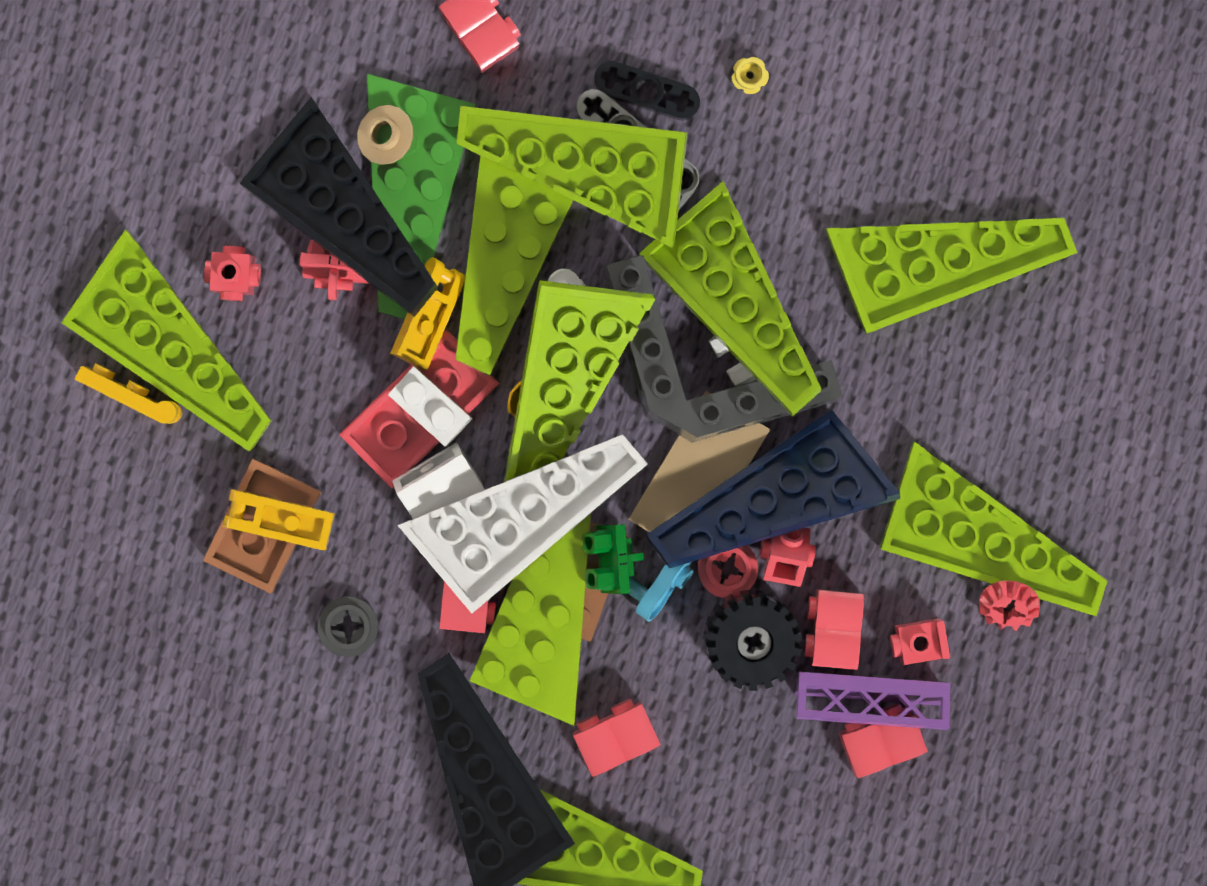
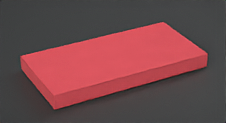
M446 330L440 339L428 370H419L469 414L500 383L492 375L488 376L456 361L458 340ZM410 365L339 434L391 488L394 487L392 482L394 479L413 469L440 443L388 396L393 388L412 369L413 365Z

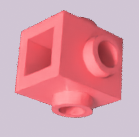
M223 246L222 253L212 252L211 261L205 262L204 281L210 284V291L220 293V300L243 301V295H254V286L259 287L261 265L256 264V257L245 254V247ZM233 265L236 269V275L232 279L225 278V267Z
M802 528L761 541L759 558L765 559L763 580L801 587L806 568L812 567L816 551V545L810 544V528Z

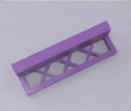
M799 672L795 679L794 695H797L796 719L948 730L950 728V683ZM806 696L827 697L831 701L822 711L806 710ZM842 699L865 700L869 706L860 714L850 713L840 701ZM881 701L903 703L907 708L899 716H888L878 703ZM918 704L940 706V719H926L916 706ZM835 706L840 712H832L829 710H831ZM873 709L878 715L867 713ZM911 712L916 718L905 716Z

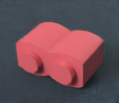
M447 0L438 6L439 12L481 73L519 48V42L516 38L521 36L509 16L502 19L495 9L499 5L498 0Z
M816 589V597H809L807 619L814 620L813 634H806L804 657H810V664L812 666L858 670L864 594Z
M632 699L624 700L612 706L613 714L599 720L596 714L577 723L578 730L573 732V737L592 777L661 745L641 701L633 704Z
M898 703L883 708V711L888 716H899L907 707L902 709L901 704ZM909 712L905 716L915 718V716L911 712ZM845 723L846 730L838 733L853 775L856 778L876 773L928 752L919 728Z

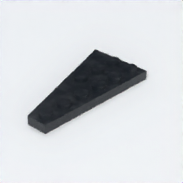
M310 97L242 179L240 185L415 317L439 287L313 98Z
M450 653L419 672L418 678L468 868L474 886H514L574 845L575 842Z

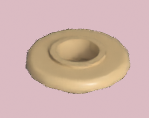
M392 105L378 106L369 111L362 119L357 132L359 148L368 160L381 165L392 164L403 158L410 149L414 138L413 125L409 116L400 108ZM389 124L392 128L391 138L386 143L379 144L377 133L382 126Z

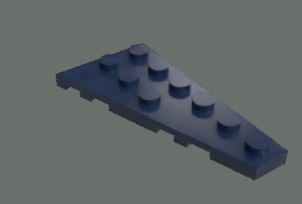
M830 410L646 535L650 544L670 569L900 499V492L834 411Z

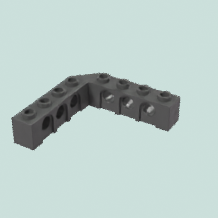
M644 255L606 266L603 274L608 289L653 294L655 298L650 310H646L637 326L638 331L632 342H628L625 348L645 417L657 424H662L693 443L790 415L759 381L686 401ZM832 360L811 366L821 386V392L797 413L834 403L843 397Z

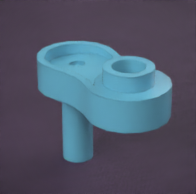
M692 562L670 569L665 564L649 589L629 576L630 593L628 594L639 601L636 614L648 622L652 621L662 610L675 588L682 589L690 580L693 574V570L690 569Z

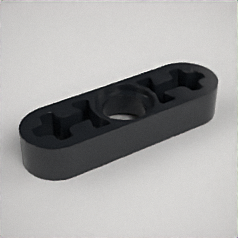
M616 61L602 63L595 72L594 83L597 90L605 93L610 98L681 121L692 118L699 109V94L689 85ZM611 69H615L617 71V78L627 82L628 74L635 75L636 77L630 87V96L622 94L626 86L614 84L612 89L606 88L605 80L600 78L602 73L609 74ZM643 81L653 82L658 89L656 98L652 101L641 100L636 94V87L639 83ZM664 86L672 88L668 95L675 98H680L682 93H687L689 95L688 101L693 103V107H686L682 113L676 110V103L666 100V108L658 106L663 98Z

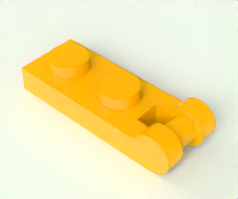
M434 257L428 259L424 266L437 286L439 282L443 283V291L441 293L436 290L415 317L407 313L390 354L423 370H428L465 283V274L456 269H446L445 264Z
M95 363L93 368L81 366L75 377V380L160 423H176L182 416V408L178 403L173 401L158 402L147 396L150 391L148 388L131 380L128 381L127 385H124L113 379L116 374L114 371Z
M231 489L228 500L232 501L229 515L224 516L223 527L319 550H327L335 513ZM247 505L256 507L253 521L244 519Z

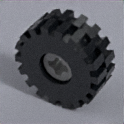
M748 590L740 591V596L734 598L732 594L725 597L727 602L721 606L717 603L713 608L714 616H708L705 624L708 628L707 631H704L703 639L706 643V653L720 677L726 682L730 680L733 686L739 689L746 685L749 691H758L757 685L762 684L765 689L774 687L771 681L776 678L780 682L784 681L787 678L784 672L788 668L792 671L797 666L794 660L795 656L800 657L802 648L799 645V641H802V634L798 629L796 619L787 606L782 604L774 595L771 594L769 597L764 591L756 590L755 594H750ZM756 632L759 633L762 645L759 647L753 646L749 650L744 638L746 636L753 637Z

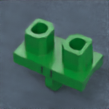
M625 524L596 525V530L582 535L583 549L586 554L598 553L599 568L587 569L585 573L587 589L600 590L601 593L606 594L630 593L629 576H634L633 562L644 560V553L633 552L632 538H626Z

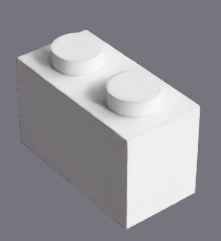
M414 366L388 394L444 446H448L473 419Z
M457 442L392 481L396 494L413 519L485 490L479 476Z

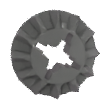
M344 596L331 601L323 609L318 620V633L322 643L329 651L339 656L352 657L364 653L372 646L377 637L379 622L374 609L360 598ZM346 610H348L352 622L364 623V626L353 631L351 643H349L345 631L332 629V626H337L344 622Z

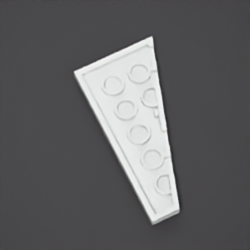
M622 434L542 468L402 523L398 527L467 609L474 613L648 465V463Z

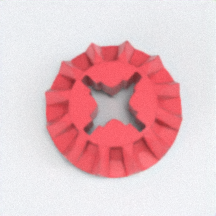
M746 545L699 559L698 574L703 586L713 595L725 598L732 594L735 598L740 596V591L749 590L755 583L758 575V562L752 549ZM734 552L736 553L734 556V566L743 575L729 574L727 579L720 583L722 570L716 564H713V561L726 562Z
M999 581L986 587L980 595L979 614L985 616L987 624L998 623L1000 631L1005 626H1011L1015 631L1018 630L1020 625L1031 626L1033 619L1039 617V597L1026 584L1017 581ZM1014 600L1015 608H1012L1010 612L1004 611V608Z

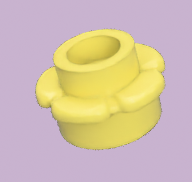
M756 57L738 60L733 67L732 82L737 89H743L746 94L759 92L760 87L765 86L769 79V73L764 67V62ZM748 72L753 73L752 79L747 78L746 74Z

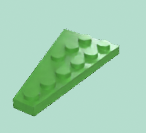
M367 74L369 111L378 106L392 105L403 110L409 116L413 125L414 138L410 149L403 158L392 164L381 165L371 162L372 187L423 265H425L428 259L435 256L465 149L456 144L460 106L476 107V104ZM389 124L379 129L377 133L379 144H384L391 138L392 128ZM378 290L379 312L405 319L408 312Z

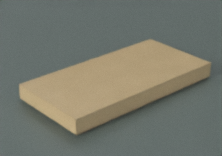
M705 391V393L703 394V396L708 395V394H711V393H709L708 391ZM759 423L693 443L678 436L628 520L651 532L746 468L751 463L770 429Z

